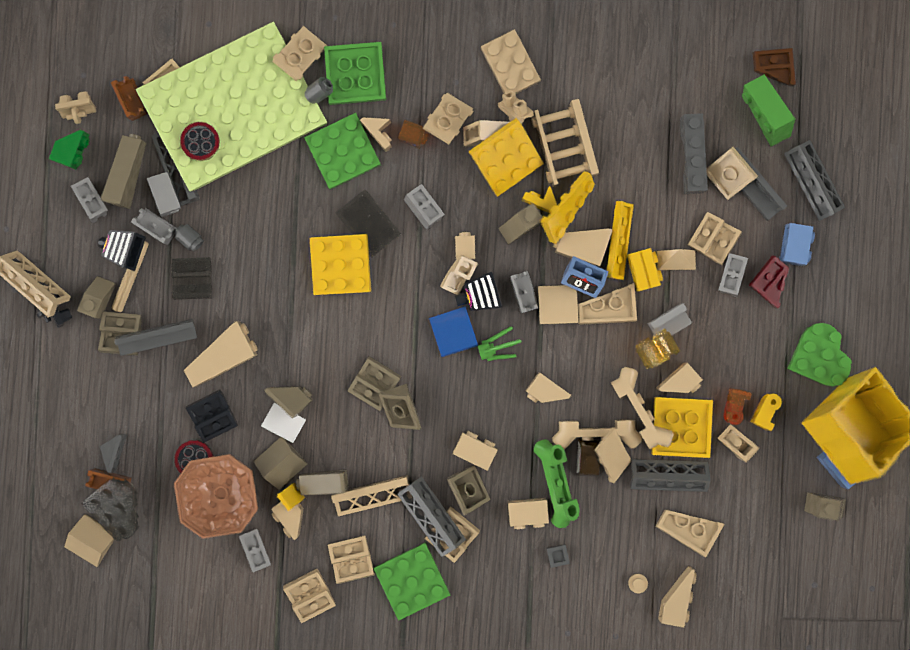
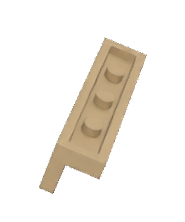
M18 250L0 256V276L47 317L55 314L59 304L70 300L71 296ZM16 258V259H18L21 263L14 262L12 259ZM24 270L31 271L34 274H29ZM38 282H43L48 286L41 285ZM51 293L58 294L60 297L56 298Z
M406 475L349 489L346 493L332 494L331 497L333 503H335L337 515L342 516L402 501L393 492L397 487L409 486V481ZM386 491L390 495L387 500L380 501L375 497L377 492ZM407 491V494H408V495H406V496H407L409 499L413 498L412 495H411V493H410L409 491ZM367 495L371 498L368 505L363 506L356 502L361 496ZM349 500L353 503L350 509L341 511L339 502Z

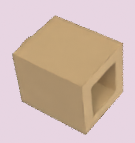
M470 232L459 233V236H455L456 260L460 255L475 260V236H471Z

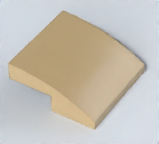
M707 212L688 246L716 263L723 265L742 231Z
M566 285L538 286L539 324L578 323L577 290Z
M450 506L446 512L466 538L461 545L445 555L455 563L467 546L479 534L480 530ZM433 527L431 531L436 533V529ZM426 536L425 539H426L430 544H432L431 541H430V540L428 539V537ZM440 540V544L445 550L449 548L445 541Z
M366 536L328 545L337 584L375 575Z
M318 569L283 586V590L291 601L292 608L301 623L336 606Z

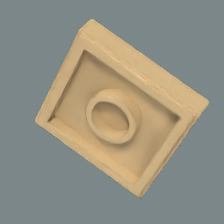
M734 147L707 167L708 178L727 200L758 177Z

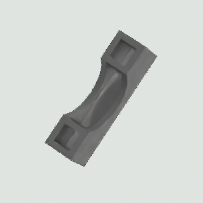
M703 113L684 114L680 118V134L685 151L684 194L704 193L708 190Z

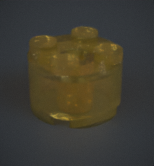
M666 328L655 333L652 336L653 339L650 340L647 337L635 345V350L646 370L669 360L670 355H677L681 352L670 331H667Z

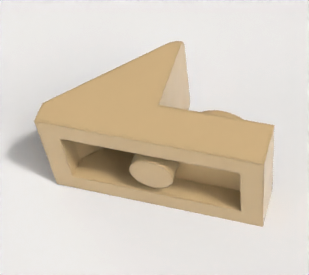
M364 117L360 119L361 124L387 152L392 147L390 144L392 140L386 132L381 133V131L391 123L390 119Z
M731 424L718 437L721 443L729 448L738 459L747 462L759 450L757 445Z

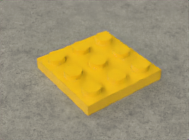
M517 118L469 151L497 197L544 164Z
M367 234L310 238L314 295L371 292Z
M654 397L653 417L655 420H653V425L672 430L674 434L671 446L656 445L652 448L651 454L710 458L713 400Z

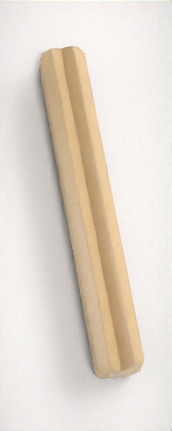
M146 241L144 242L136 270L126 269L112 305V309L117 312L123 311L149 245Z

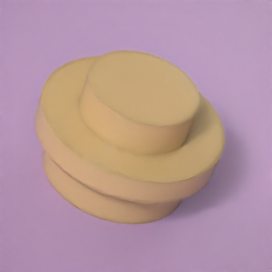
M634 574L629 578L628 585L634 593H642L647 589L648 581L644 575Z

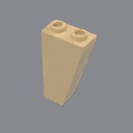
M234 322L184 370L192 387H197L257 356L256 351L258 348L253 340L250 341L247 334H249V331L244 323Z

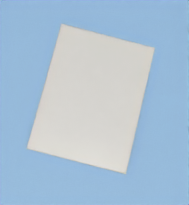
M274 403L261 426L293 443L306 419L300 416L291 418L279 405Z

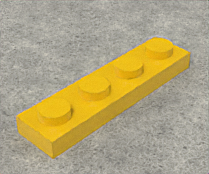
M616 201L608 265L606 268L608 271L607 277L617 280H624L634 206L623 201Z

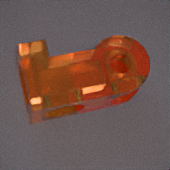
M729 388L724 409V419L726 422L738 425L743 421L744 415L742 411L745 399H751V392Z

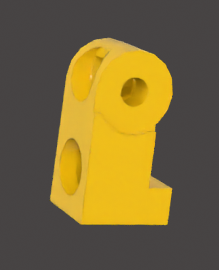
M777 394L764 395L750 422L767 431H772L775 424L770 421L775 411L781 407L782 400Z

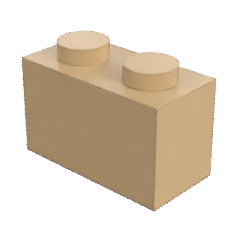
M467 431V434L462 432L453 454L488 471L497 452V448L494 447L495 443L487 439L483 442L477 439L478 435L471 431Z
M546 498L507 501L510 527L514 526V529H524L525 525H533V527L538 528L544 527V524L549 523Z

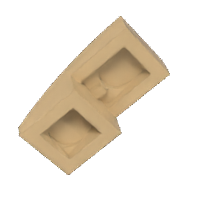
M460 255L449 269L440 287L458 295L466 279L470 280L478 263Z

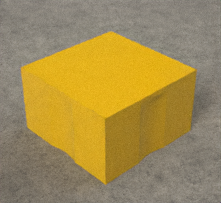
M876 367L848 377L842 385H839L802 422L803 426L849 484L881 477L896 461L900 452L910 445V410L899 400L893 388Z

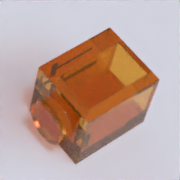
M404 120L398 139L403 143L421 148L422 144H426L429 134L423 129L424 126Z

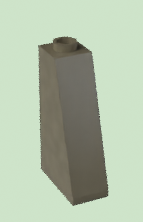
M130 134L129 137L122 136L101 196V201L127 209L131 208L146 142L141 140V136Z

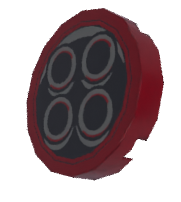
M195 122L183 130L180 144L188 157L195 161H205L211 159L219 150L220 139L213 126L205 122Z
M190 440L183 443L177 449L174 463L177 470L182 473L191 460L214 457L206 443L200 440Z

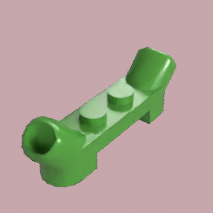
M547 439L540 440L534 446V453L542 460L554 508L551 522L557 528H565L569 525L570 521L576 520L580 513L577 499L571 498L563 463L567 461L566 454L561 445H553Z

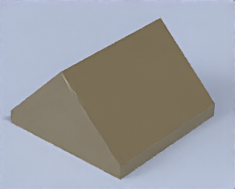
M407 384L379 394L391 427L415 430L421 428L419 416Z
M282 437L254 461L263 478L279 490L308 464L291 444Z
M475 465L448 477V482L463 515H467L490 500Z

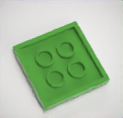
M381 42L324 46L326 77L333 85V92L328 96L329 105L386 100Z
M356 113L304 137L330 190L381 165Z
M426 542L373 568L398 621L450 596V592Z

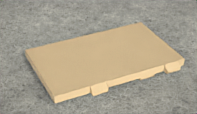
M303 26L297 34L294 33L291 36L290 42L280 53L274 55L272 62L295 81L301 80L303 73L315 60L321 57L320 54L323 52L324 46L327 45Z
M447 93L442 96V101L433 114L430 113L423 129L450 144L453 138L459 134V129L467 117L472 115L473 108Z
M612 428L596 447L595 452L599 457V463H602L606 474L609 476V482L615 483L630 464L631 458L615 428Z

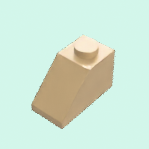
M683 363L660 383L656 389L663 392L689 393L691 391L693 393L701 386L699 383L703 379L688 363Z
M539 372L525 390L529 393L527 397L535 403L538 400L544 403L568 399L571 396Z

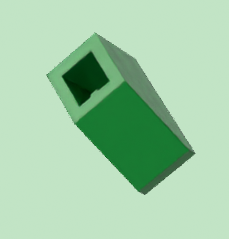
M78 130L56 140L49 159L76 170L77 166H80L82 163V153L89 144L90 139L88 137L90 134Z

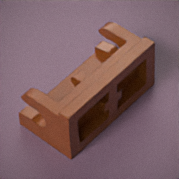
M125 76L123 81L118 82L114 80L111 84L126 117L134 121L148 114L136 91L138 87L134 79Z
M94 468L88 471L87 476H90V479L85 485L86 487L126 497L132 478Z

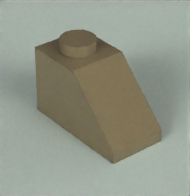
M97 276L85 291L77 311L93 318L101 319L102 312H105L116 283Z

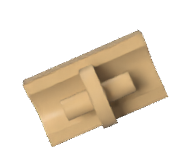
M512 90L502 95L503 101L498 103V108L509 116L510 122L517 118L520 123H523L525 118L534 116L533 111L527 107V103L524 100H519Z
M86 91L78 94V100H72L71 96L68 95L60 96L59 103L55 104V108L59 111L62 119H73L76 124L81 123V117H86L87 114L96 112V107Z

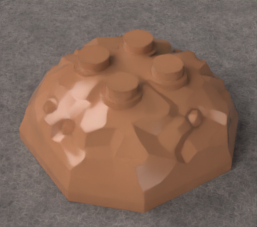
M230 454L191 460L174 483L180 523L202 539L242 532L258 510L253 472Z

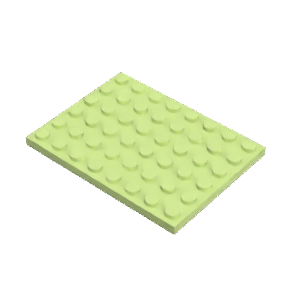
M274 22L136 89L190 192L327 124L318 104H312L306 99L305 91L308 85L302 77L301 80L295 81L272 62L276 53L279 54L286 46ZM205 122L213 126L217 131L220 146L211 159L195 161L182 150L180 144L181 134L191 123Z

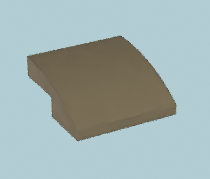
M102 312L98 351L100 353L120 354L118 345L115 344V337L141 331L142 316ZM138 352L131 353V354H127V355H135V356H138Z
M369 356L348 389V392L380 411L383 405L379 394L395 388L402 376Z

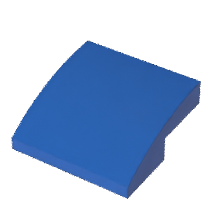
M466 307L429 318L441 357L478 346Z

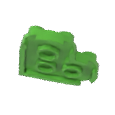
M818 323L806 328L787 369L822 385L839 386L850 375L852 362L840 350L841 334L830 324Z

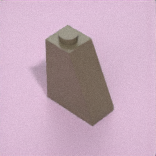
M533 203L518 212L498 229L509 245L541 225L540 220L542 216Z
M347 469L301 474L299 479H296L297 490H300L301 495L346 493L349 489Z
M807 492L804 511L819 518L840 520L844 516L846 498Z

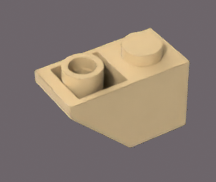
M279 502L271 509L273 511L272 516L285 527L283 528L285 534L295 540L300 535L304 508L298 503L291 510L287 511L282 502Z

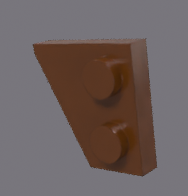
M793 48L753 52L754 72L761 75L765 74L766 77L789 86L796 85Z

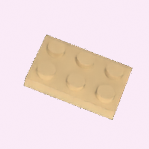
M515 29L481 46V50L503 93L512 90L517 94L541 81Z

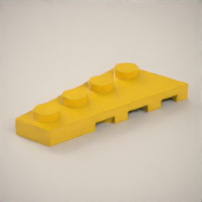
M584 171L571 185L569 194L564 193L562 195L561 203L558 206L554 205L550 209L551 214L548 217L544 216L540 220L550 242L557 244L559 239L564 236L566 228L573 222L575 214L583 206L587 195L592 192L595 184L591 173Z

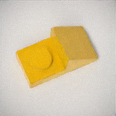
M550 186L543 199L540 198V194L534 191H530V193L525 192L522 199L523 202L530 205L534 203L536 208L551 214L550 209L554 205L557 206Z

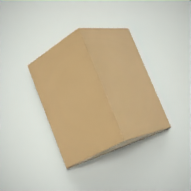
M84 514L68 533L64 547L98 567L118 533Z

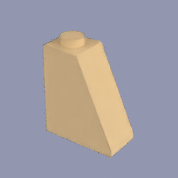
M479 120L463 127L464 146H477L509 122Z
M612 229L565 233L557 244L553 245L556 248L555 253L571 259L574 256L600 267Z

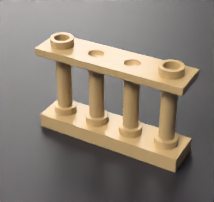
M579 99L572 100L567 110L540 117L539 111H534L531 121L533 128H537L549 171L546 172L548 183H552V186L556 187L558 185L557 179L584 171L591 173L592 177L597 176L599 171ZM567 117L574 119L575 125H573V128L545 135L542 124ZM573 135L579 137L580 144L578 146L554 153L549 152L547 142ZM576 154L584 156L585 162H583V165L555 172L552 161Z

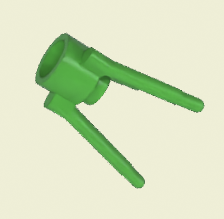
M513 327L501 331L493 337L482 341L481 345H478L482 360L487 359V361L495 359L516 358V354H494H496V350L521 343L520 339L494 346L491 343L511 331Z

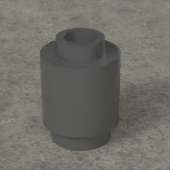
M324 77L317 79L307 87L305 91L306 99L312 104L320 103L332 94L333 85L331 81Z
M181 224L175 230V239L188 250L195 252L204 242L201 238L202 236L188 224Z

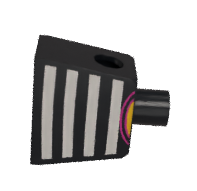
M110 230L107 238L101 237L99 239L98 246L103 249L102 257L120 267L135 271L146 236L130 231Z
M492 272L464 284L465 293L455 295L457 306L469 304L471 311L502 307Z

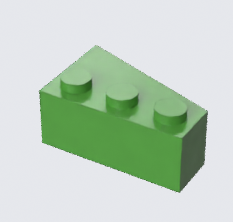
M765 74L745 84L742 94L743 100L749 105L770 147L791 137L795 118Z

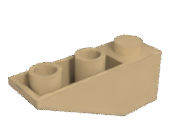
M688 566L662 599L658 617L662 624L685 627V622H688L690 615L688 605L692 603L693 599L691 588L692 584L696 582V573H694L695 570L692 567Z

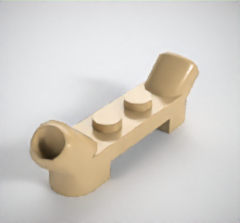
M628 367L622 368L619 378L611 382L621 400L628 396L646 427V429L640 431V434L649 449L656 445L671 446L673 431L654 426L652 423L655 420L650 410H644L642 404L645 402L640 393L635 394L634 392L638 376L637 370Z
M615 420V430L621 440L629 448H636L642 442V435L635 430V420ZM559 421V431L552 437V441L556 445H561L565 450L576 437H582L583 441H591L593 437H601V440H603L612 428H579L578 421Z

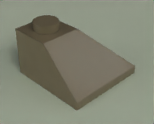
M270 387L265 390L291 418L297 417L313 401L311 392L305 387L303 389L301 387Z

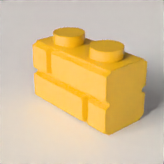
M651 248L627 255L636 292L661 285L660 281H663L661 271L656 268L655 263L658 262L655 251L652 252Z

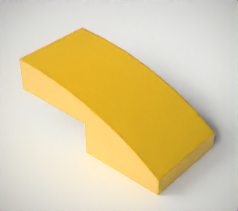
M295 482L277 495L287 511L305 499V496L301 495L300 490H297Z

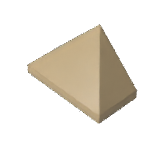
M695 250L657 251V270H696Z

